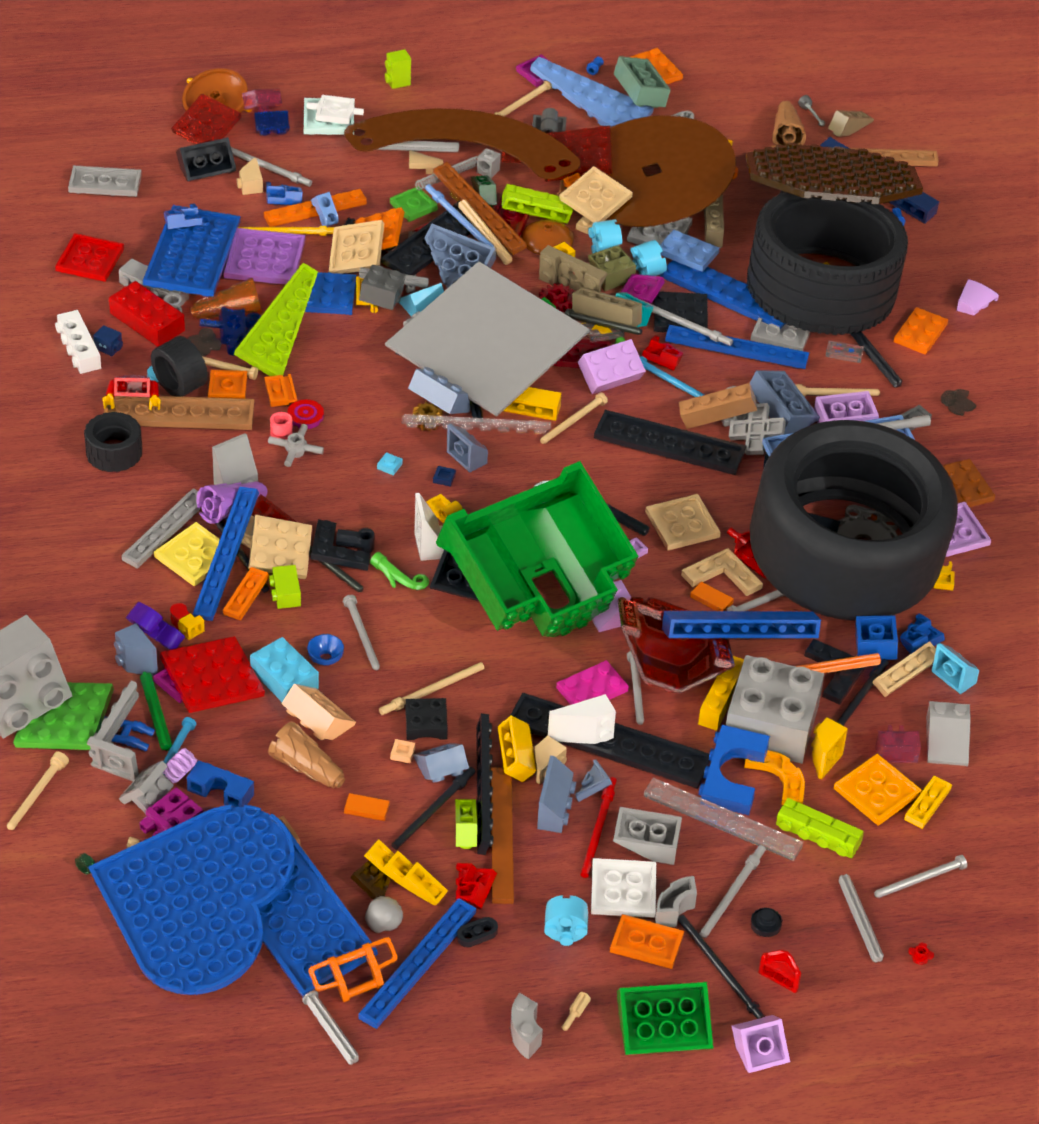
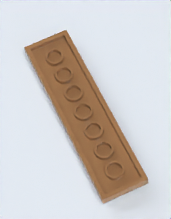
M115 396L114 409H111V405H107L104 409V413L122 412L135 418L140 426L252 430L255 404L254 399L159 396L161 400L160 410L156 406H152V410H150V397Z

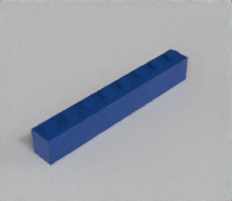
M664 611L662 630L668 638H819L821 619L814 612Z

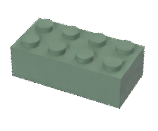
M619 56L614 75L633 102L641 107L644 105L653 108L666 107L671 89L649 59Z

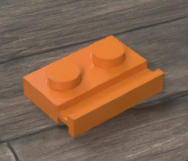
M291 374L284 377L283 375L264 377L271 407L289 405L290 402L297 401Z

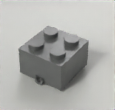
M372 264L361 284L359 300L393 310L396 303L400 302L406 274Z

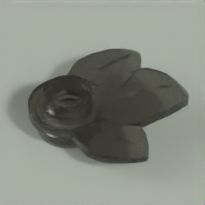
M203 328L199 331L198 335L188 338L197 347L202 356H207L211 350L217 351L221 348V341L216 338L215 333L210 328Z
M963 389L947 390L941 395L940 399L942 404L948 406L952 413L963 416L965 412L974 410L977 406L967 398L969 391Z

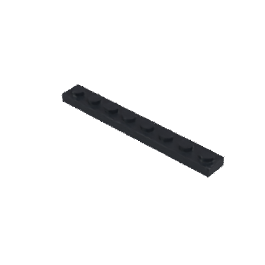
M481 713L476 725L477 854L486 855L488 848L493 845L494 838L490 834L493 827V819L490 818L493 810V802H490L493 793V786H490L493 771L490 770L493 756L490 754L492 739L489 738L492 731V723H489V714Z

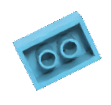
M283 637L250 655V666L253 668L258 679L281 702H283L294 684L319 688V672Z

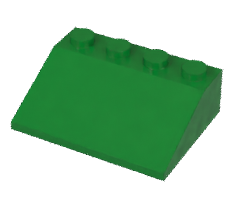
M707 982L618 989V1012L625 1055L713 1049Z

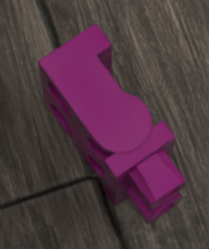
M176 787L152 807L145 810L146 817L139 822L140 829L145 834L154 829L156 832L152 836H155L203 813V809L191 799L189 800V797Z

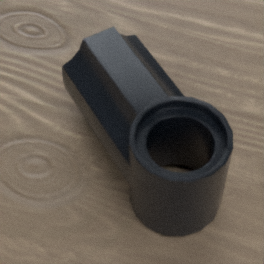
M363 528L358 532L338 529L336 545L357 548L358 551L371 553L374 550L375 533L369 528Z

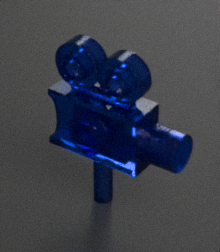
M222 306L219 321L200 319L199 326L220 328L221 344H227V353L231 356H236L234 355L235 350L261 318V315L249 313L245 317V308L231 310Z

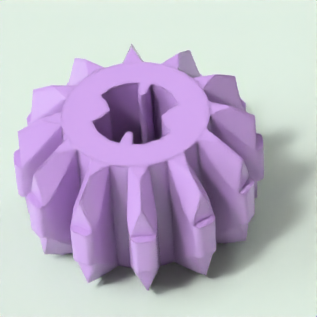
M186 748L181 749L166 763L168 767L163 771L164 776L172 783L178 782L195 766L197 759L191 751H188Z

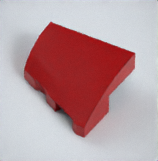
M457 863L456 869L459 871V878L456 879V885L458 886L456 900L459 898L476 907V909H481L497 873L493 869L476 868L472 863Z

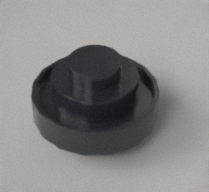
M760 908L752 914L750 925L752 930L759 936L773 937L781 931L782 917L774 909Z

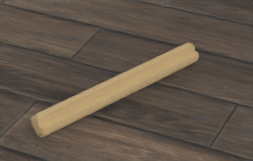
M466 200L460 201L458 204L461 211L473 226L494 245L496 254L505 265L511 263L512 256Z

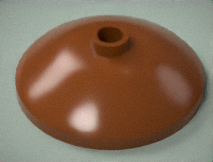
M544 219L529 224L523 230L522 239L526 242L529 251L540 255V252L548 245L555 247L566 242L572 247L574 235L565 224L556 220Z

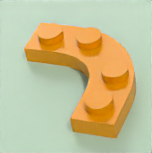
M767 750L764 763L745 759L744 768L771 772L779 777L783 784L782 805H784L787 798L803 804L804 777L800 768H796L788 757L778 752Z

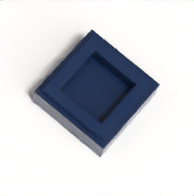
M438 466L433 477V483L451 487L456 475V469Z

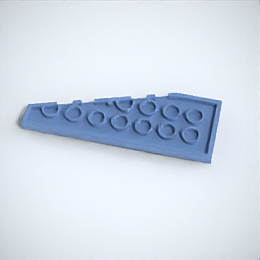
M538 57L531 65L530 70L542 80L549 81L552 84L551 87L555 90L559 89L565 98L578 108L586 110L588 116L596 118L598 124L607 129L629 120L651 116L653 113V107L646 105L643 107L637 106L631 97L544 58Z

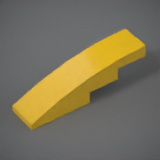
M379 839L364 855L379 870L399 885L434 906L448 892L418 862L413 865L399 851L393 853Z

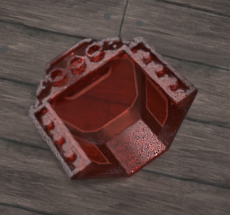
M624 597L618 598L621 628L641 678L646 684L650 686L658 685L670 693H674V691L682 693L734 668L735 663L728 638H668L663 632L664 611L690 610L654 597H648L647 601H643L641 597H631L630 601Z

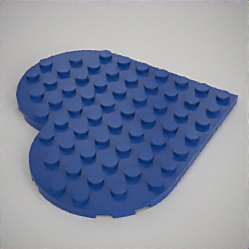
M225 805L203 812L88 868L144 975L155 985L167 991L184 995H197L213 992L228 986L240 978L252 966L263 942L264 929L259 909L275 899L289 882L295 865V848L288 829L275 815L261 811V808L255 806L232 807V805Z

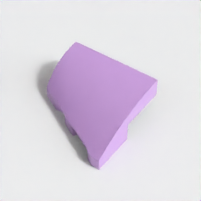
M968 279L959 298L957 311L975 315L980 309L988 307L989 302L997 301L999 295L985 285Z

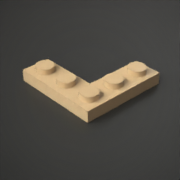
M729 548L683 569L681 576L692 587L723 572L746 596L763 587V583Z

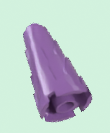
M257 481L242 484L239 482L228 485L227 483L206 485L200 488L197 493V508L201 507L203 511L199 514L208 523H218L228 518L239 487L258 489L259 495L255 504L266 498L267 487Z

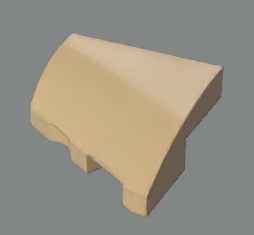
M409 150V169H426V174H434L433 169L443 164V159Z

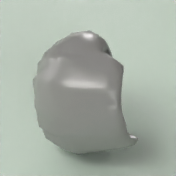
M380 896L372 900L365 913V921L368 927L376 933L394 930L403 920L402 907L397 903V900L388 896Z

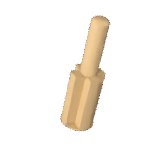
M584 992L578 994L570 1007V1015L562 1026L564 1031L569 1029L576 1017L579 1018L591 1000L588 994Z

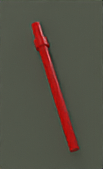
M610 777L612 784L607 786L602 792V803L580 874L583 878L589 877L609 805L615 796L614 788L617 779L614 777Z

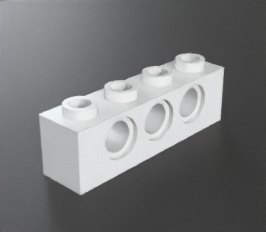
M74 310L58 314V322L55 323L57 333H61V340L63 345L66 344L68 355L72 356L73 366L78 368L80 374L101 369L100 354L79 311Z

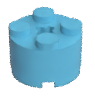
M617 220L594 222L592 227L588 229L589 237L592 238L593 243L591 246L592 254L622 244L620 226L615 224Z
M656 240L645 242L630 249L633 256L632 261L636 264V270L639 271V275L657 276L666 272V259L661 257L660 253L663 251Z
M563 895L550 899L545 910L544 933L564 946H570L573 942L585 937L588 933L587 903L581 898L571 895L570 898H563Z

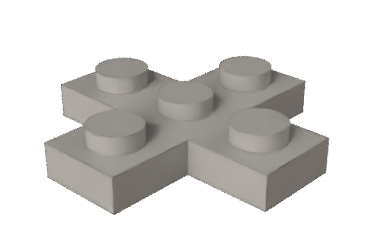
M768 403L757 404V411L750 412L748 420L730 421L729 438L730 440L746 439V455L764 454L763 438L783 435L785 432L786 421L784 418H768L770 408Z

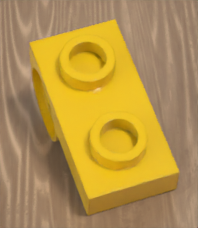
M442 494L426 501L442 523L445 522L447 515L463 509L458 501L450 502Z

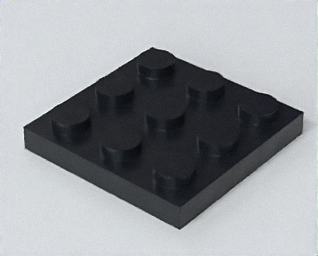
M658 292L654 299V306L708 328L707 294ZM654 313V332H667L669 325L687 328Z

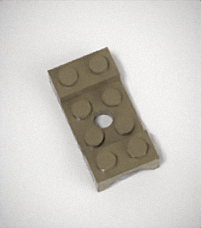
M549 245L540 252V280L552 286L558 282L564 286H569L570 289L575 291L583 287L601 292V286L607 276V272Z

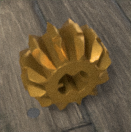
M426 401L424 404L418 403V406L414 407L412 421L416 428L430 432L431 429L437 430V427L441 426L443 412L439 407L432 403L427 404Z

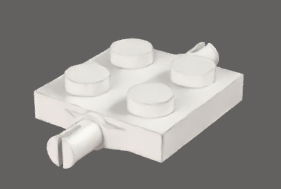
M322 95L318 103H307V109L317 110L316 120L349 124L353 114L364 115V109L354 108L355 99Z

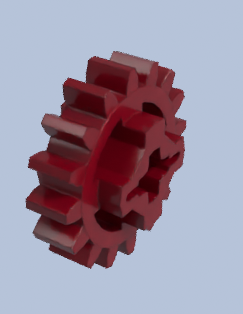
M554 283L552 287L547 285V289L542 288V291L539 292V298L545 297L556 306L557 310L565 312L568 308L572 309V293H574V289L569 290V286L563 287V284L559 286Z

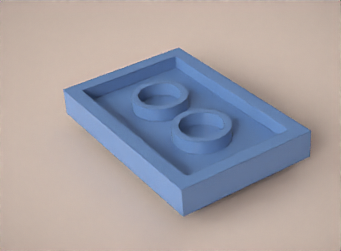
M673 230L660 244L663 251L660 253L662 256L701 272L705 270L719 253V247Z

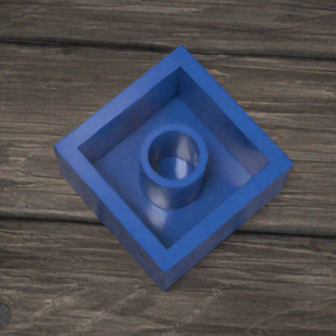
M856 616L857 656L879 653L881 660L897 659L898 637L896 616Z

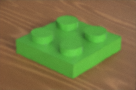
M416 187L390 198V204L395 209L403 208L405 212L404 217L409 222L434 212L438 208L437 203L422 189L417 190Z

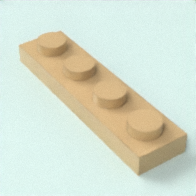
M929 641L875 678L872 683L884 697L888 696L933 665L936 648Z

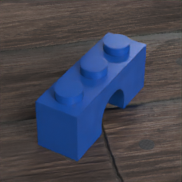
M198 760L187 776V791L206 798L210 791L222 789L224 790V805L244 807V805H248L254 796V781Z

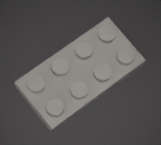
M73 166L68 190L69 193L137 197L142 171L139 169Z

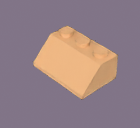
M294 684L281 703L287 708V713L298 717L301 720L300 724L308 729L311 728L314 731V736L320 740H334L356 724V721L318 689Z

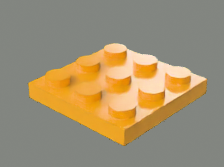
M879 754L874 755L834 784V790L878 826L919 797L922 791Z

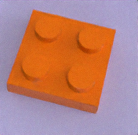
M211 370L208 398L245 399L247 371Z

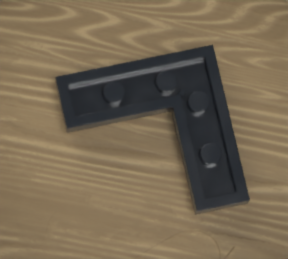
M318 519L311 559L368 571L371 553L333 546L337 523Z
M816 639L812 640L804 654L805 657L816 662L855 657ZM866 667L837 671L823 691L822 697L841 705Z

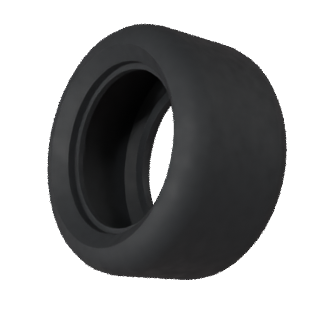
M832 420L813 424L784 439L773 450L765 464L750 522L751 549L759 568L770 583L784 596L803 608L827 617L856 621V616L896 615L919 603L930 592L939 578L957 521L958 502L956 490L951 478L939 460L922 444L897 430L880 424L858 420ZM822 500L856 502L885 515L900 529L902 534L884 540H863L847 537L818 523L806 512L803 506Z

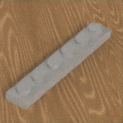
M192 489L122 554V561L138 569L154 554L155 550L160 548L201 509V507L197 508L196 498L198 491Z

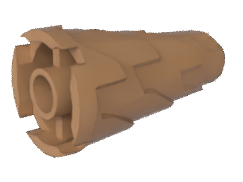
M789 101L781 102L778 105L772 133L773 143L775 145H787L788 142L804 145L806 133L796 109Z
M292 721L287 723L275 735L278 737L277 742L272 740L268 749V754L271 757L288 765L295 771L304 773L313 780L321 782L327 787L334 789L335 787L340 788L345 781L343 770L331 761L332 759L318 747V744L297 723Z

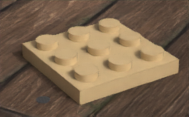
M593 166L561 193L559 200L594 223L605 221L632 197L633 192Z
M382 220L334 227L329 273L345 274L358 272L361 267L370 269L372 264L380 266L385 223Z
M698 494L646 507L645 512L667 551L720 538L721 532Z
M255 515L248 569L253 567L272 573V567L296 565L298 578L306 579L312 525Z

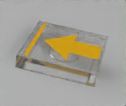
M579 322L590 329V332L585 335L590 342L624 337V331Z

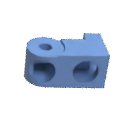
M330 192L311 199V203L316 208L322 226L328 227L339 222Z

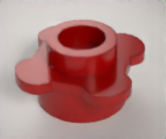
M923 942L919 943L916 947H910L908 953L912 955V960L919 965H924L929 959L934 958V953Z

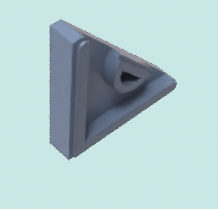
M596 759L593 760L594 765L590 772H587L583 779L580 791L575 794L578 802L612 784L610 778Z

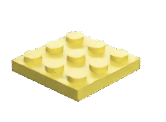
M195 522L155 550L154 557L195 587L206 579L220 539Z

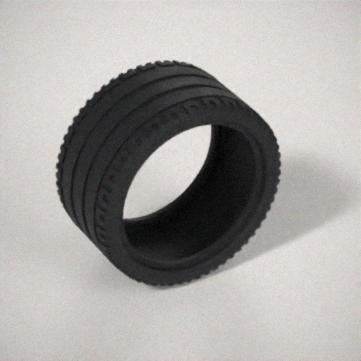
M783 192V194H778L770 199L760 210L747 270L749 292L752 294L755 302L759 304V307L768 312L770 316H774L775 319L781 320L780 322L787 323L789 326H795L794 328L797 329L801 328L804 331L808 330L828 335L852 334V332L858 333L859 331H865V329H871V327H875L884 321L894 307L907 254V232L899 218L881 204H871V201H861V203L846 202V199H836V201L822 200L821 197H811L809 199ZM798 254L831 256L847 261L855 266L822 264L806 259Z

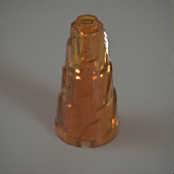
M253 278L229 286L230 288L215 292L212 297L208 296L193 303V307H190L192 317H196L197 320L262 313Z

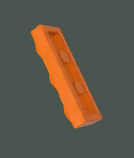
M251 567L224 607V615L241 621L269 579L268 572Z

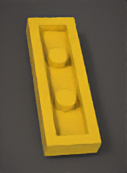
M933 776L906 813L904 820L923 829L950 792L952 784Z

